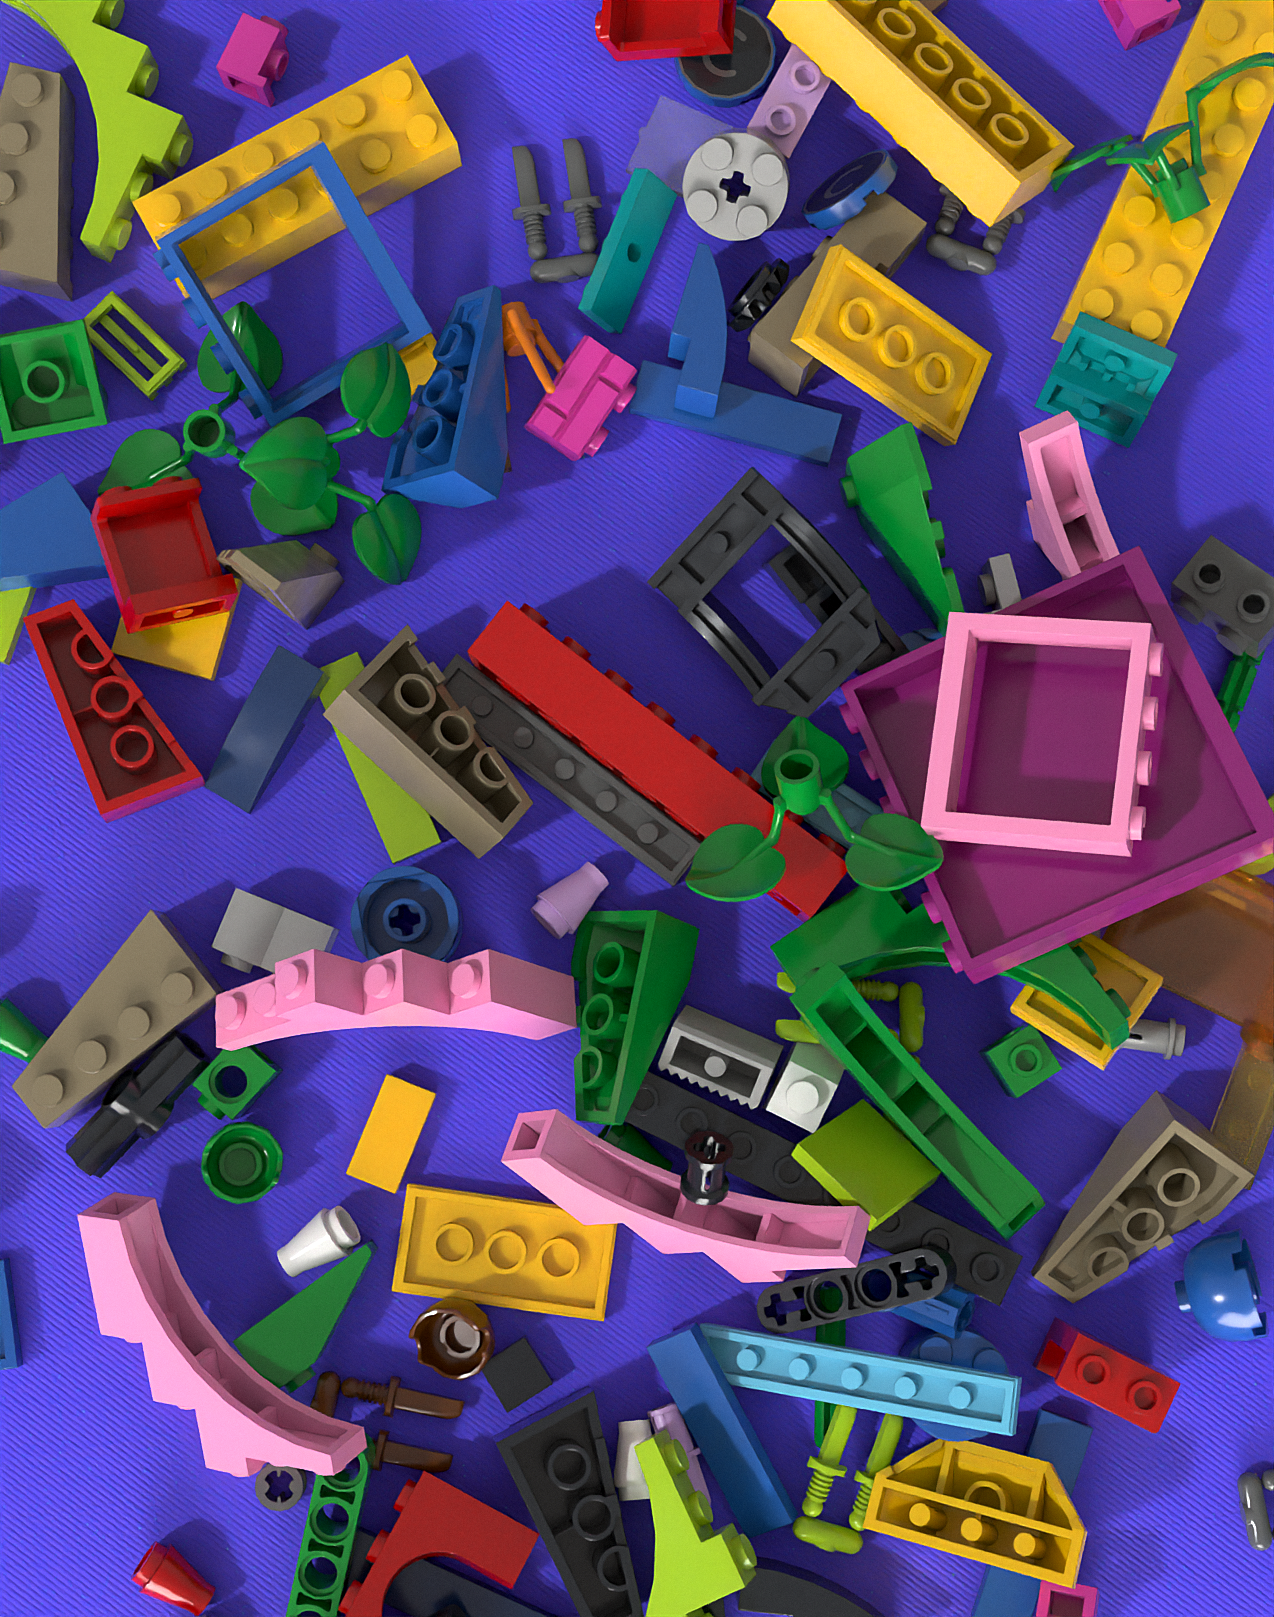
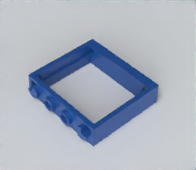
M315 141L155 237L161 249L152 255L161 267L164 275L169 282L179 277L190 295L182 300L190 317L198 329L208 324L218 343L210 348L227 375L234 370L237 371L246 386V389L238 394L255 420L264 415L271 427L340 387L345 367L354 355L360 351L387 341L398 352L433 331L324 141ZM308 167H311L398 316L400 323L272 398L179 247V244Z

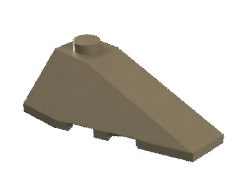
M297 540L222 550L216 558L228 572L240 579L244 584L306 630L345 582L340 573L335 569L340 562L316 543L310 549Z
M1156 1090L1120 1130L1032 1268V1276L1074 1304L1126 1272L1129 1262L1155 1246L1160 1251L1174 1242L1172 1238L1174 1234L1197 1220H1200L1203 1225L1218 1216L1254 1177V1174L1196 1117Z

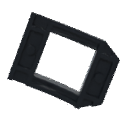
M751 467L647 581L652 588H658L679 608L677 612L719 653L753 696L751 700L758 707L765 705L786 710L787 714L808 718L882 642L868 589L814 525L754 467ZM772 525L814 567L843 603L780 670L738 619L711 593L713 588Z

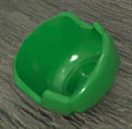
M251 1121L228 1123L212 1134L202 1151L201 1173L203 1180L209 1189L218 1198L234 1204L258 1201L272 1190L280 1179L283 1166V1150L272 1133L265 1127Z

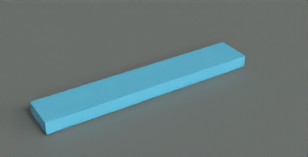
M707 1322L700 1324V1329L730 1385L1009 1436L1016 1434L1022 1377Z

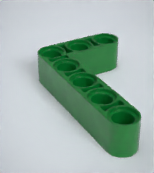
M366 1432L367 1448L357 1455L360 1467L355 1469L344 1468L334 1476L316 1474L286 1617H302L301 1612L315 1611L322 1617H341V1612L338 1611V1608L346 1594L347 1582L375 1461V1445L372 1438ZM329 1503L338 1504L347 1511L349 1519L343 1522L333 1521L325 1514L323 1506ZM317 1557L330 1559L335 1564L337 1572L333 1574L318 1572L312 1563V1559Z

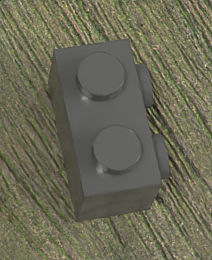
M1210 535L1171 583L1173 608L1186 621L1194 625L1202 622L1217 633L1216 638L1231 652L1242 655L1245 652L1257 659L1274 639V577Z

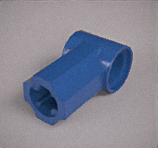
M874 1269L869 1275L868 1287L876 1298L885 1300L890 1295L886 1285L888 1275L880 1269ZM920 1269L905 1272L907 1283L922 1279H930L932 1282L934 1276L922 1272ZM954 1285L948 1292L940 1296L877 1312L884 1313L890 1311L950 1338L959 1339L963 1330H966L972 1321L976 1308L974 1302L975 1293Z

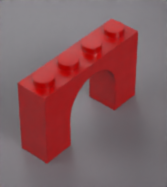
M423 1471L418 1483L411 1479L407 1480L393 1509L401 1513L391 1533L384 1529L380 1530L366 1557L367 1560L374 1563L363 1584L354 1579L338 1611L346 1614L345 1617H382L386 1594L396 1577L415 1562L433 1557L451 1558L462 1562L512 1590L540 1534L432 1474Z

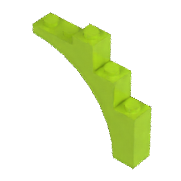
M0 0L28 15L53 36L76 63L87 85L97 122L99 163L94 198L80 239L92 256L111 263L116 250H122L130 238L132 231L130 220L136 210L132 202L151 192L153 173L172 180L177 167H183L187 163L193 149L192 133L183 115L144 99V97L149 98L156 88L159 78L158 65L147 45L110 30V28L115 29L123 17L124 0Z
M664 1429L634 1446L649 1489L655 1528L654 1580L645 1617H713L710 1613L705 1614L702 1606L746 1587L756 1576L754 1566L757 1564L756 1555L749 1539L744 1534L738 1535L733 1522L713 1531L710 1525L713 1522V1514L709 1502L700 1490L695 1492L686 1472L689 1470L686 1452L677 1439L672 1440L667 1429Z

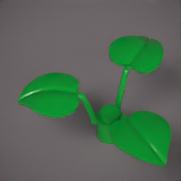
M1263 52L1241 58L1216 70L1187 90L1185 94L1187 97L1188 121L1160 129L1149 135L1143 142H1135L1128 145L1126 142L1133 140L1131 134L1101 142L1069 158L1052 172L1050 183L1054 192H1057L1063 181L1075 169L1099 157H1108L1105 160L1108 166L1114 164L1132 165L1150 187L1154 198H1160L1171 224L1210 206V201L1199 178L1207 172L1202 163L1198 105L1203 98L1226 78L1251 68L1274 67V53ZM1189 129L1192 166L1188 167L1185 157L1169 164L1162 149L1174 138ZM1155 160L1160 167L1159 170L1155 171L1157 179L1144 164L1152 166Z
M242 301L230 308L222 317L269 391L277 383L282 373V348L276 336L260 319L254 309L247 302ZM211 330L205 337L199 351L197 362L198 375L203 386L215 393L229 392V395L218 404H211L209 410H198L188 416L183 426V436L186 441L183 444V449L185 450L183 456L179 442L172 435L164 431L144 429L129 436L116 451L109 470L98 487L97 492L100 496L105 491L118 486H130L132 490L151 487L158 480L170 476H180L183 480L192 479L194 476L186 465L194 460L196 451L210 458H219L228 453L240 461L244 457L246 452L234 445L235 430L232 424L222 417V413L238 401V393L246 389V386L236 370L227 375L210 348L218 343ZM258 482L254 484L251 490L250 501L254 516L260 524L274 533L286 536L303 535L331 529L337 521L338 495L333 491L325 490L321 498L306 510H291L273 500Z
M386 341L354 355L342 374L340 390L343 405L349 415L358 419L353 426L332 434H325L322 426L311 418H288L263 434L241 459L239 467L253 477L273 500L287 509L306 510L321 498L325 490L333 491L364 505L367 512L360 514L352 526V539L356 553L363 565L379 580L390 585H401L407 579L413 567L421 543V521L414 505L407 498L399 494H386L376 504L372 497L334 482L332 478L338 473L340 468V456L337 450L333 448L334 443L361 434L367 426L377 437H390L399 430L408 415L411 402L408 372L399 353Z
M796 716L778 735L770 747L761 768L762 785L765 791L774 798L773 805L775 810L769 835L764 839L759 829L747 824H730L717 829L700 844L685 882L692 891L717 901H746L767 893L777 885L786 871L784 856L772 848L780 839L785 811L790 810L798 815H807L814 812L820 804L825 806L844 838L848 842L855 844L847 852L845 864L852 879L862 887L874 891H893L904 888L937 870L944 861V856L939 842L933 835H927L920 824L902 815L891 813L874 814L865 820L860 834L854 832L832 798V791L836 790L848 776L850 766L847 752L834 738L819 730L807 718Z

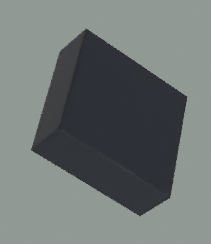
M526 1335L493 1355L482 1370L507 1413L554 1382Z

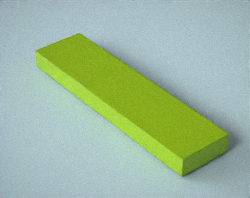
M358 652L319 668L330 678L319 695L325 710L329 708L341 692L365 668ZM332 724L392 863L396 865L443 844L430 814Z

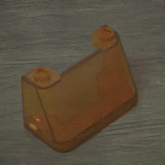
M1238 868L1108 926L1101 940L1164 977L1161 987L1241 1026L1239 1033L1245 1042L1244 1047L1246 1051L1262 1061H1274L1273 884Z

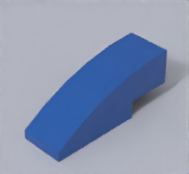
M698 243L671 331L668 357L684 361L677 384L674 408L714 419L726 359V307L719 272L710 247L707 244Z

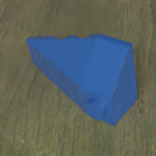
M492 285L457 297L433 350V356L438 360L434 372L425 386H417L411 399L418 404L417 410L408 430L399 428L391 444L381 488L382 492L386 494H399L407 499L461 509L499 498L508 454L501 290Z

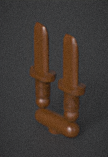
M325 1371L317 1380L310 1408L334 1418L340 1387L342 1394L347 1398H358V1401L363 1399V1402L368 1400V1403L373 1401V1404L378 1402L381 1406L384 1404L382 1416L393 1418L394 1410L399 1409L441 1419H454L462 1414L465 1401L401 1387V1378L396 1376L390 1377L388 1387L387 1384L382 1386L381 1383H378L377 1385L376 1382L373 1381L371 1383L369 1380L366 1382L365 1379L359 1381L355 1377H348L341 1384L337 1373ZM379 1429L377 1440L372 1437L375 1445L373 1470L381 1472L383 1462L432 1473L445 1472L451 1467L453 1454L388 1440L390 1431Z

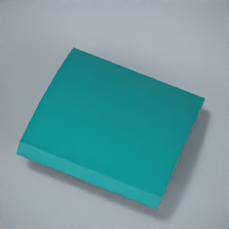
M1080 311L1034 407L1055 416L1068 410L1078 421V426L1129 448L1148 416L1153 400L1172 370L1177 353Z

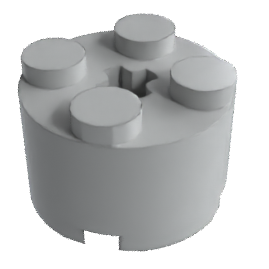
M732 128L708 138L690 158L683 177V196L689 216L708 234L729 241L754 238L770 228L780 216L790 190L789 169L782 152L769 137L748 128ZM736 171L743 173V183L751 186L750 191L742 190L739 197L729 194L730 186L723 183L724 178L731 179Z

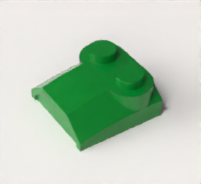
M84 319L0 334V429L4 444L111 423L107 409L108 395L101 384Z

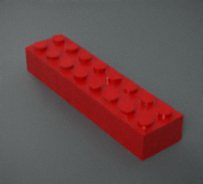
M506 601L467 650L476 669L702 842L712 832L730 824H747L756 827L762 832L764 839L769 835L775 809L772 804L758 794L761 785L754 778L738 767H735L731 773L716 762V756L719 753L710 744L695 734L687 740L675 730L673 724L676 720L666 710L652 701L646 707L633 698L634 695L631 693L633 686L609 668L604 674L595 669L589 660L591 654L569 636H565L560 642L550 634L551 631L546 627L549 622L526 603H523L520 609H518L509 601ZM786 810L780 839L772 847L784 856L786 871L777 885L766 894L805 923L813 917L846 874L847 868L843 857L847 854V851L823 833L817 839L800 827L804 818L790 810Z

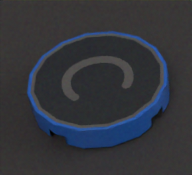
M736 4L733 54L675 57L674 64L677 75H679L685 89L692 97L709 106L730 108L741 105L742 101L748 100L752 96L755 98L765 89L773 75L776 46L771 29L759 14Z
M885 149L874 150L843 166L814 190L803 204L801 212L813 229L815 227L818 230H827L840 225L864 210L863 207L867 205L864 199L873 189L877 195L883 194L896 177L898 166Z

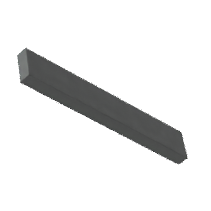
M456 654L442 672L446 678L442 684L459 708L466 706L477 723L474 725V729L481 739L490 747L494 746L503 757L674 887L692 864L695 853L702 841Z

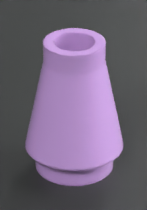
M586 862L579 870L536 896L538 902L530 910L537 921L557 939H561L567 932L570 934L575 932L597 897L609 885V882L599 869L590 862Z

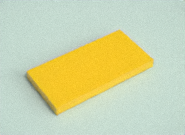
M841 244L829 248L790 340L909 423L912 422L915 427L943 446L956 445L992 356V353Z
M408 1183L392 1291L442 1299L456 1297L470 1300L477 1304L604 1322L618 1223L583 1225L556 1203Z

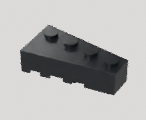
M586 1386L494 1435L493 1439L580 1617H644L630 1551L625 1537L620 1505L610 1469L605 1438L603 1437L595 1393L593 1389Z

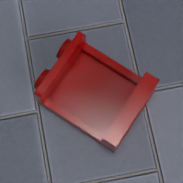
M602 0V11H598L595 17L596 36L615 61L733 54L737 0Z
M170 476L158 480L151 487L132 490L130 486H118L105 491L96 499L90 519L128 634L229 612L239 593L233 574L223 575L220 564L216 560L217 555L199 504V496L202 491L199 478L183 480L180 476Z
M1057 1317L1054 1318L1032 1365L1036 1369L1054 1377V1381L1059 1387L1151 1433H1157L1160 1430L1181 1384L1155 1366Z

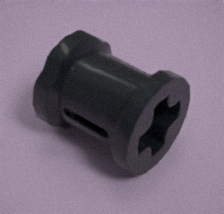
M696 1132L686 1140L684 1154L689 1162L688 1169L681 1176L680 1190L682 1195L695 1204L715 1205L723 1201L728 1195L729 1180L725 1172L726 1166L733 1161L734 1146L730 1139L725 1138L718 1132ZM705 1147H709L708 1158H705ZM706 1177H708L710 1182L709 1189H705Z

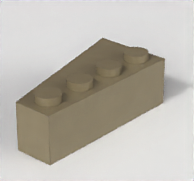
M13 62L9 63L0 96V285L72 302L73 284L70 281V259H73L71 209H74L72 163L74 162L75 97L60 73Z
M873 190L867 199H864L867 203L863 207L864 210L843 222L845 224L833 238L828 235L820 243L810 259V265L800 276L796 275L789 282L779 297L778 302L758 321L747 338L750 342L748 362L796 398L824 364L790 340L829 248L841 244L885 277L891 279L922 240L927 222L887 192L877 195Z
M407 624L341 692L322 715L472 854L480 859L508 834L532 806L533 801L494 746L487 747L474 729V725L477 723L466 706L459 708L442 684L446 678L434 661L428 664L415 645L418 638Z
M150 909L16 1079L12 1088L44 1129L60 1127L110 1088L124 1072L134 1069L148 1058L174 1030L181 1032L216 1004V995L225 992V990L166 914Z

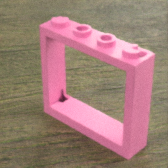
M949 612L921 827L926 834L933 835L936 840L1132 857L1133 840H1142L1143 828H1145L1146 807L1137 806L1140 785H1149L1152 771V752L1144 751L1146 730L1155 731L1158 718V697L1150 696L1152 676L1161 677L1163 672L1162 657L1164 643L1156 642L1152 624ZM978 641L1131 650L1111 825L956 812Z

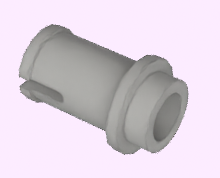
M1168 1018L1167 1022L1138 1019L1129 1032L1130 1038L1124 1041L1119 1049L1127 1048L1161 1053L1165 1060H1170L1172 1055L1181 1057L1185 1044L1186 1027L1182 1024H1176L1175 1018Z

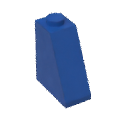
M63 472L0 509V592L31 586L33 588L109 577L90 519L91 513Z

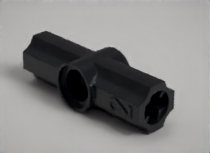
M174 1030L136 1071L129 1069L117 1078L106 1092L101 1103L102 1107L66 1144V1153L73 1159L76 1166L86 1174L102 1178L140 1137L148 1139L163 1126L171 1115L174 1101L210 1065L209 1056L186 1033Z

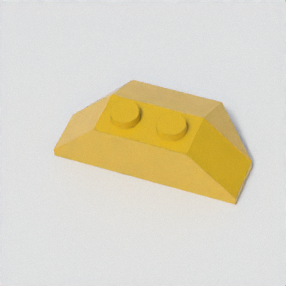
M942 1439L926 1445L893 1466L890 1465L876 1473L863 1528L1072 1589L1076 1587L1087 1536V1530L1052 1463L971 1441L955 1442Z

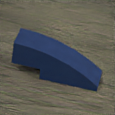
M278 645L234 722L204 787L251 814L305 727L302 722L330 679L326 673Z

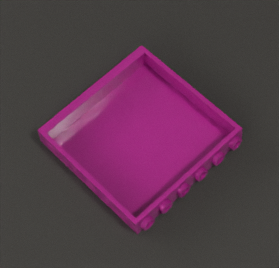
M1140 546L993 613L997 615L1151 623L1156 642L1164 643L1162 657L1163 672L1161 677L1152 676L1150 696L1158 697V718L1155 731L1146 730L1144 751L1152 752V771L1149 785H1140L1137 806L1146 807L1145 828H1143L1142 840H1133L1132 857L937 840L942 848L944 861L937 870L924 877L929 891L920 895L933 924L943 921L949 934L950 940L943 942L942 946L953 971L956 974L964 970L973 984L1274 853V813ZM946 636L840 685L847 700V703L839 706L843 719L852 735L861 732L867 746L866 749L859 752L863 765L872 781L881 778L888 794L879 798L884 813L902 815L920 825ZM978 641L956 812L1111 825L1131 650Z

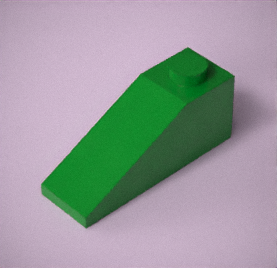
M370 1240L233 1341L247 1363L263 1378L279 1389L284 1386L290 1394L316 1375L311 1365L323 1355L378 1249L374 1241Z

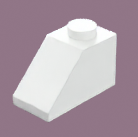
M794 1042L762 1108L814 1133L838 1087L845 1068L821 1044Z

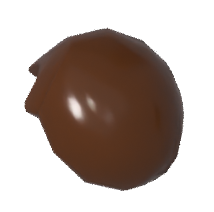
M450 1297L429 1305L418 1316L408 1336L416 1341L418 1350L417 1361L420 1364L433 1368L442 1377L460 1381L480 1373L485 1368L495 1349L494 1329L488 1315L474 1302L456 1297Z

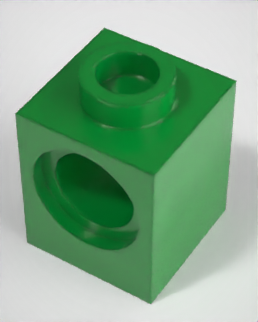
M1029 1023L1018 1025L978 1051L1008 1097H1020L1062 1069L1037 1029Z
M255 1044L234 1051L223 1049L192 1085L202 1093L197 1100L208 1112L219 1120H222L226 1115L231 1120L241 1118L283 1069ZM231 1066L241 1068L247 1077L246 1089L238 1097L227 1093L222 1083L225 1071Z

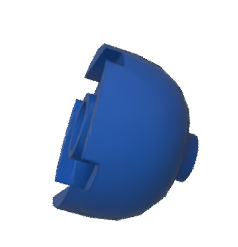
M1241 1228L1220 1232L1202 1239L1191 1248L1183 1263L1184 1280L1174 1282L1181 1312L1183 1314L1192 1312L1199 1327L1213 1338L1237 1342L1268 1337L1269 1328L1266 1312L1259 1313L1256 1304H1260L1259 1296H1262L1261 1287L1246 1239L1242 1240Z

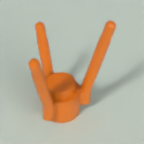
M517 301L502 305L504 351H507V354L511 357L526 354L546 392L553 394L556 387L535 348L536 344L557 373L564 365L563 360L544 335L538 320L531 319L523 302ZM504 364L506 413H509L511 411V403Z

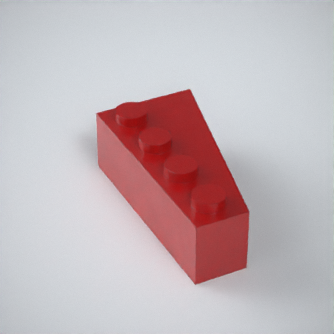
M74 599L23 617L99 813L106 823L205 785L199 770L183 751L172 733L156 714Z

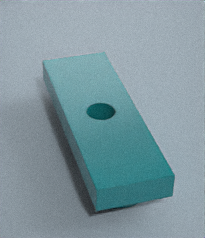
M645 168L634 169L628 187L621 197V203L608 236L603 241L602 250L590 280L583 290L582 299L578 307L581 312L610 333H622L677 197V194L652 171Z

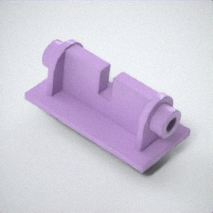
M792 44L747 128L761 132L769 137L782 152L783 156L789 159L832 79L824 75L818 65L798 46Z

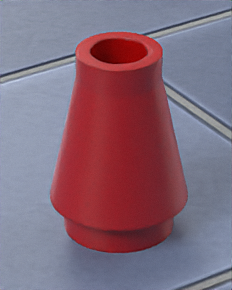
M157 1541L144 1554L131 1576V1580L140 1586L138 1592L185 1609L197 1617L206 1608L216 1590V1587L208 1583L172 1544L165 1547Z

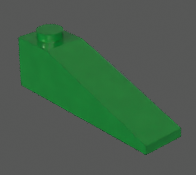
M910 422L900 425L849 456L846 462L845 477L839 478V487L845 507L847 509L855 508L860 525L944 637L947 633L949 612H965L952 568L950 566L942 568L940 559L945 558L946 555L943 540L945 535L941 521H937L935 517L929 518L927 510L930 508L927 490H931L932 485L913 424Z
M658 910L588 911L579 924L571 959V976L579 982V1006L576 1007L577 1027H580L581 1050L574 1058L576 1121L608 1125L623 1124L690 981L699 928Z

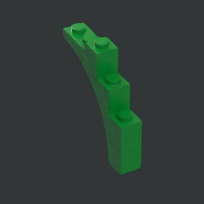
M859 885L770 946L778 964L795 987L804 974L813 968H821L829 959L847 975L851 982L889 970L925 965L951 967L942 946L943 942L950 940L943 921L933 924L924 903L913 910L900 889L874 891ZM1081 938L998 974L1010 977L1052 997L1083 1019L1111 1050L1130 1038L1128 1020L1126 1019L1131 1016L1128 1006L1113 988L1105 992L1093 977L1098 971L1087 953L1080 946L1071 949L1082 942Z
M831 959L821 968H813L803 975L796 985L795 992L789 999L801 1014L800 1020L811 1035L854 1077L864 1093L901 1129L915 1148L941 1171L940 1174L1007 1242L1045 1205L1039 1191L977 1129L920 1067L870 1008L847 975Z

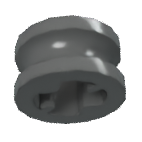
M269 1462L256 1477V1497L269 1510H288L297 1504L306 1490V1472L304 1469L290 1466H274ZM277 1470L278 1477L284 1471L292 1476L293 1480L289 1484V1488L293 1492L291 1496L285 1497L284 1491L278 1497L271 1493L269 1488L274 1481L269 1474L272 1471Z

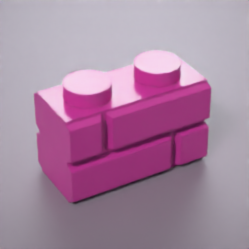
M584 335L578 341L553 380L556 387L553 394L545 392L523 427L572 461L579 460L584 452L593 457L609 433L602 426L612 409L620 414L636 392L637 387L631 384L630 381L637 370L590 336Z

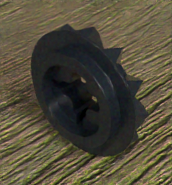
M777 258L772 264L768 261L764 262L749 278L730 304L727 311L731 316L727 321V325L736 332L751 327L781 291L782 286L788 280L790 266L781 258Z

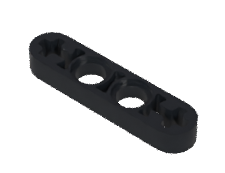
M926 1246L862 1262L857 1267L839 1268L772 1285L766 1288L759 1296L757 1315L761 1324L767 1330L775 1334H786L927 1300L948 1292L954 1286L957 1278V1265L952 1255L945 1249L938 1246ZM926 1263L930 1266L937 1265L939 1276L934 1277L932 1282L930 1279H922L907 1283L905 1272L923 1268L926 1266ZM874 1269L884 1271L891 1280L892 1289L890 1295L885 1300L876 1298L868 1287V1278ZM826 1281L836 1283L842 1291L843 1302L838 1311L827 1309L821 1301L820 1291ZM804 1297L806 1308L790 1312L787 1315H778L776 1304Z

